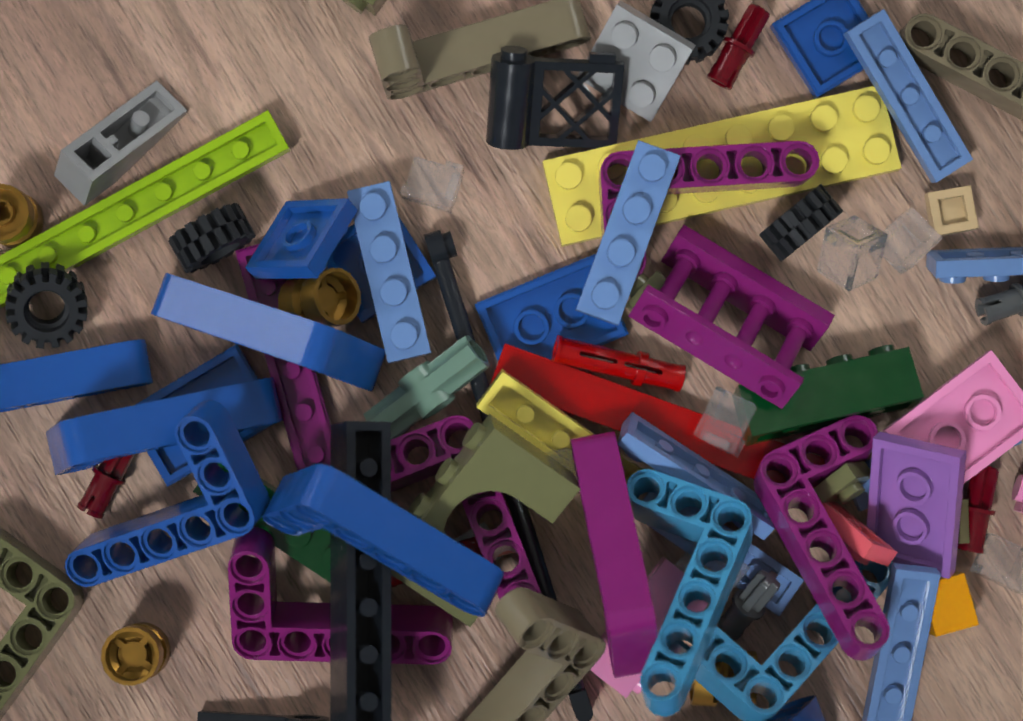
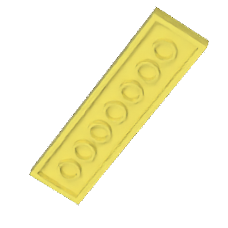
M874 86L542 161L561 247L602 238L599 172L601 165L611 153L635 150L638 140L662 149L803 141L811 144L816 149L820 159L816 173L803 185L797 187L668 194L665 197L655 226L811 191L820 184L825 188L899 171L902 168L888 109ZM797 154L786 156V166L790 172L798 175L805 174L807 165L801 156ZM745 157L741 160V167L746 175L750 177L762 175L763 167L758 159L755 157ZM703 159L697 162V172L702 178L712 180L719 176L718 166L712 160ZM620 164L612 165L607 170L608 178L614 184L622 185L628 168Z

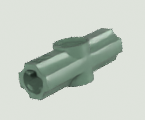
M470 336L462 337L433 361H426L403 376L398 382V388L363 414L366 421L391 422V440L399 437L421 419H428L444 409L455 399L454 394L488 369L491 365L488 362L487 355Z

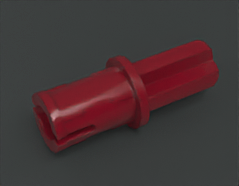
M755 4L748 6L731 38L724 37L723 43L725 45L715 64L706 77L726 90L732 89L749 57L753 58L755 55L752 47L769 18L770 13Z
M135 454L106 460L100 463V465L94 466L92 470L95 474L81 501L78 502L77 508L81 511L89 509L88 515L102 519L118 486L125 484L126 480L123 476Z
M987 466L970 479L966 497L969 507L970 543L958 544V549L984 554L983 548L990 515L995 516L996 511L991 510L999 471L995 467Z

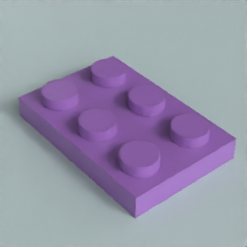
M880 431L873 437L867 527L898 552L892 560L893 563L934 567L940 572V577L950 579L956 570L966 462L965 450Z

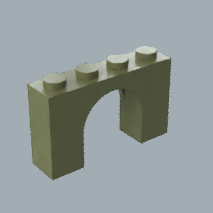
M489 414L482 424L477 422L469 429L463 439L462 444L464 447L454 459L448 458L444 461L435 475L436 483L427 494L420 493L414 499L408 512L444 533L445 524L450 513L461 501L476 493L496 491L513 496L553 524L581 488L573 472ZM391 569L392 576L467 626L471 627L479 617L458 609Z

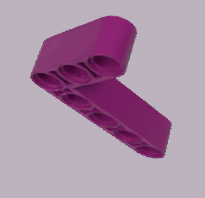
M803 141L666 148L664 150L681 155L675 170V179L671 181L666 195L797 187L803 185L816 173L820 159L816 149L811 144ZM634 150L611 153L601 165L599 172L602 237L621 185H616L610 181L607 170L616 164L624 165L628 168ZM790 154L801 156L807 165L805 174L798 175L790 172L786 166V156ZM745 157H755L758 159L763 167L762 175L758 177L746 175L742 170L741 160ZM703 159L712 160L718 166L719 176L712 180L702 178L697 172V162ZM646 252L636 279L639 278L646 266Z
M450 416L392 439L391 492L436 475L445 460L448 458L454 459L462 450V448H452L448 445L450 436L460 430L468 432L474 425L473 422L465 416ZM420 446L429 449V456L422 464L413 465L408 462V455L412 449ZM486 491L465 498L462 504L483 558L495 564L497 557L502 552L512 551L519 555V562L516 568L512 571L504 572V577L497 590L499 600L506 593L520 587L542 594L502 492ZM491 510L500 512L503 515V519L499 527L494 530H485L480 527V518L485 512Z
M853 415L769 452L764 456L754 476L753 485L756 494L842 650L852 659L864 661L875 656L885 645L890 636V626L813 489L814 486L820 484L845 463L866 461L870 455L873 437L878 433L877 427L869 418ZM851 435L859 438L863 447L851 446L846 441L845 436ZM806 453L820 455L824 459L825 464L815 465L807 459ZM776 470L781 472L787 482L776 483L768 477L767 471ZM796 508L802 510L807 515L808 521L797 522L793 520L788 513V509ZM819 547L824 549L828 553L830 561L820 562L814 559L810 548ZM839 586L847 589L851 594L852 602L839 601L833 595L832 587ZM861 626L869 629L874 636V643L868 644L860 641L856 636L855 627Z
M615 431L570 439L577 481L581 488L579 491L604 609L607 643L614 678L640 674L656 641L657 624Z
M253 527L247 534L235 538L228 565L232 645L237 654L251 660L330 662V603L278 602L275 543L271 534L263 528ZM391 605V664L433 665L447 660L452 650L454 625L452 615L438 606Z

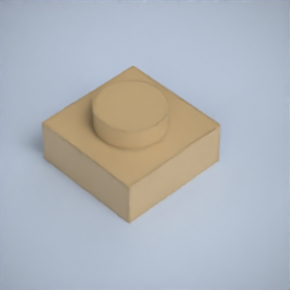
M971 185L929 192L924 195L932 238L973 231L979 228Z

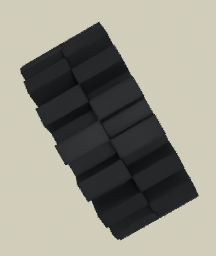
M655 0L650 12L651 19L673 32L675 31L672 27L671 19L678 9L692 7L703 15L705 20L703 32L696 37L685 38L696 45L686 65L690 61L695 60L696 63H699L706 56H712L721 45L729 25L727 24L729 12L728 9H724L725 0Z
M820 184L769 225L759 236L782 262L840 215L843 210Z
M233 203L232 205H224L221 209L216 208L207 215L199 216L198 220L184 225L185 228L178 229L174 233L175 235L170 236L168 242L185 273H193L198 269L207 268L210 264L214 265L220 262V259L231 256L234 251L240 250L244 245L249 244L256 235L240 205Z
M41 262V268L35 269L32 264L26 267L25 274L19 271L14 276V283H9L5 304L7 323H11V331L15 336L19 333L22 335V342L29 345L31 340L36 341V348L44 349L45 342H51L52 348L60 347V340L64 339L68 344L74 340V332L80 334L82 331L83 321L87 320L88 315L87 296L85 295V287L82 281H77V275L72 270L66 273L64 266L60 264L56 265V269L49 268V262ZM51 291L62 298L64 309L56 318L43 320L34 316L30 311L29 302L31 298L39 292Z

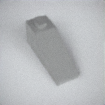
M156 80L63 148L60 152L54 176L85 206L116 183L186 115L187 110Z

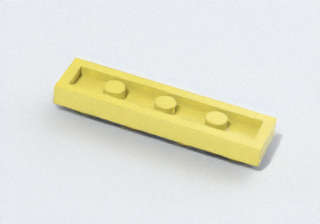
M501 369L477 402L476 408L486 415H492L573 472L577 478L570 439L595 434ZM620 453L627 484L630 476L638 470H643V468Z

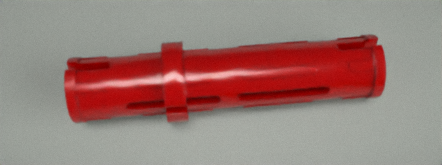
M561 335L557 336L552 351L551 362L562 363L597 373L629 379L632 385L639 387L645 383L680 392L686 374V365L649 358V353L638 351L637 354H632L601 345L564 338ZM580 354L612 361L613 363L581 356ZM646 370L655 371L657 373L648 372Z

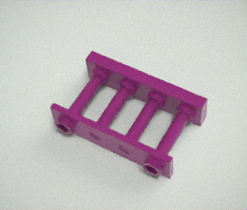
M683 224L661 262L672 268L660 290L648 284L628 316L758 394L763 399L783 409L804 380L803 377L790 370L801 346L811 351L829 328L835 315ZM687 278L710 291L698 314L675 301ZM725 300L748 314L736 337L713 324ZM763 323L786 337L775 360L751 347Z

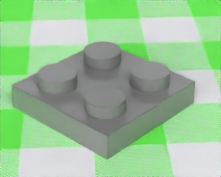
M620 0L591 52L615 53L616 61H623L624 75L621 105L652 122L696 45ZM596 72L584 83L604 94L612 87L613 73Z

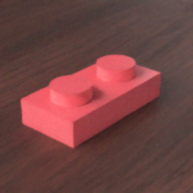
M836 502L822 503L843 542L847 544V549L853 559L863 565H868L870 561L887 567L890 565L898 553L895 549Z

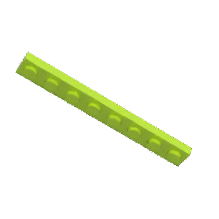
M269 110L0 255V309L5 307L9 283H14V276L19 271L25 274L27 266L33 264L35 269L41 268V262H49V268L56 269V265L60 264L64 266L67 273L290 152L291 150Z

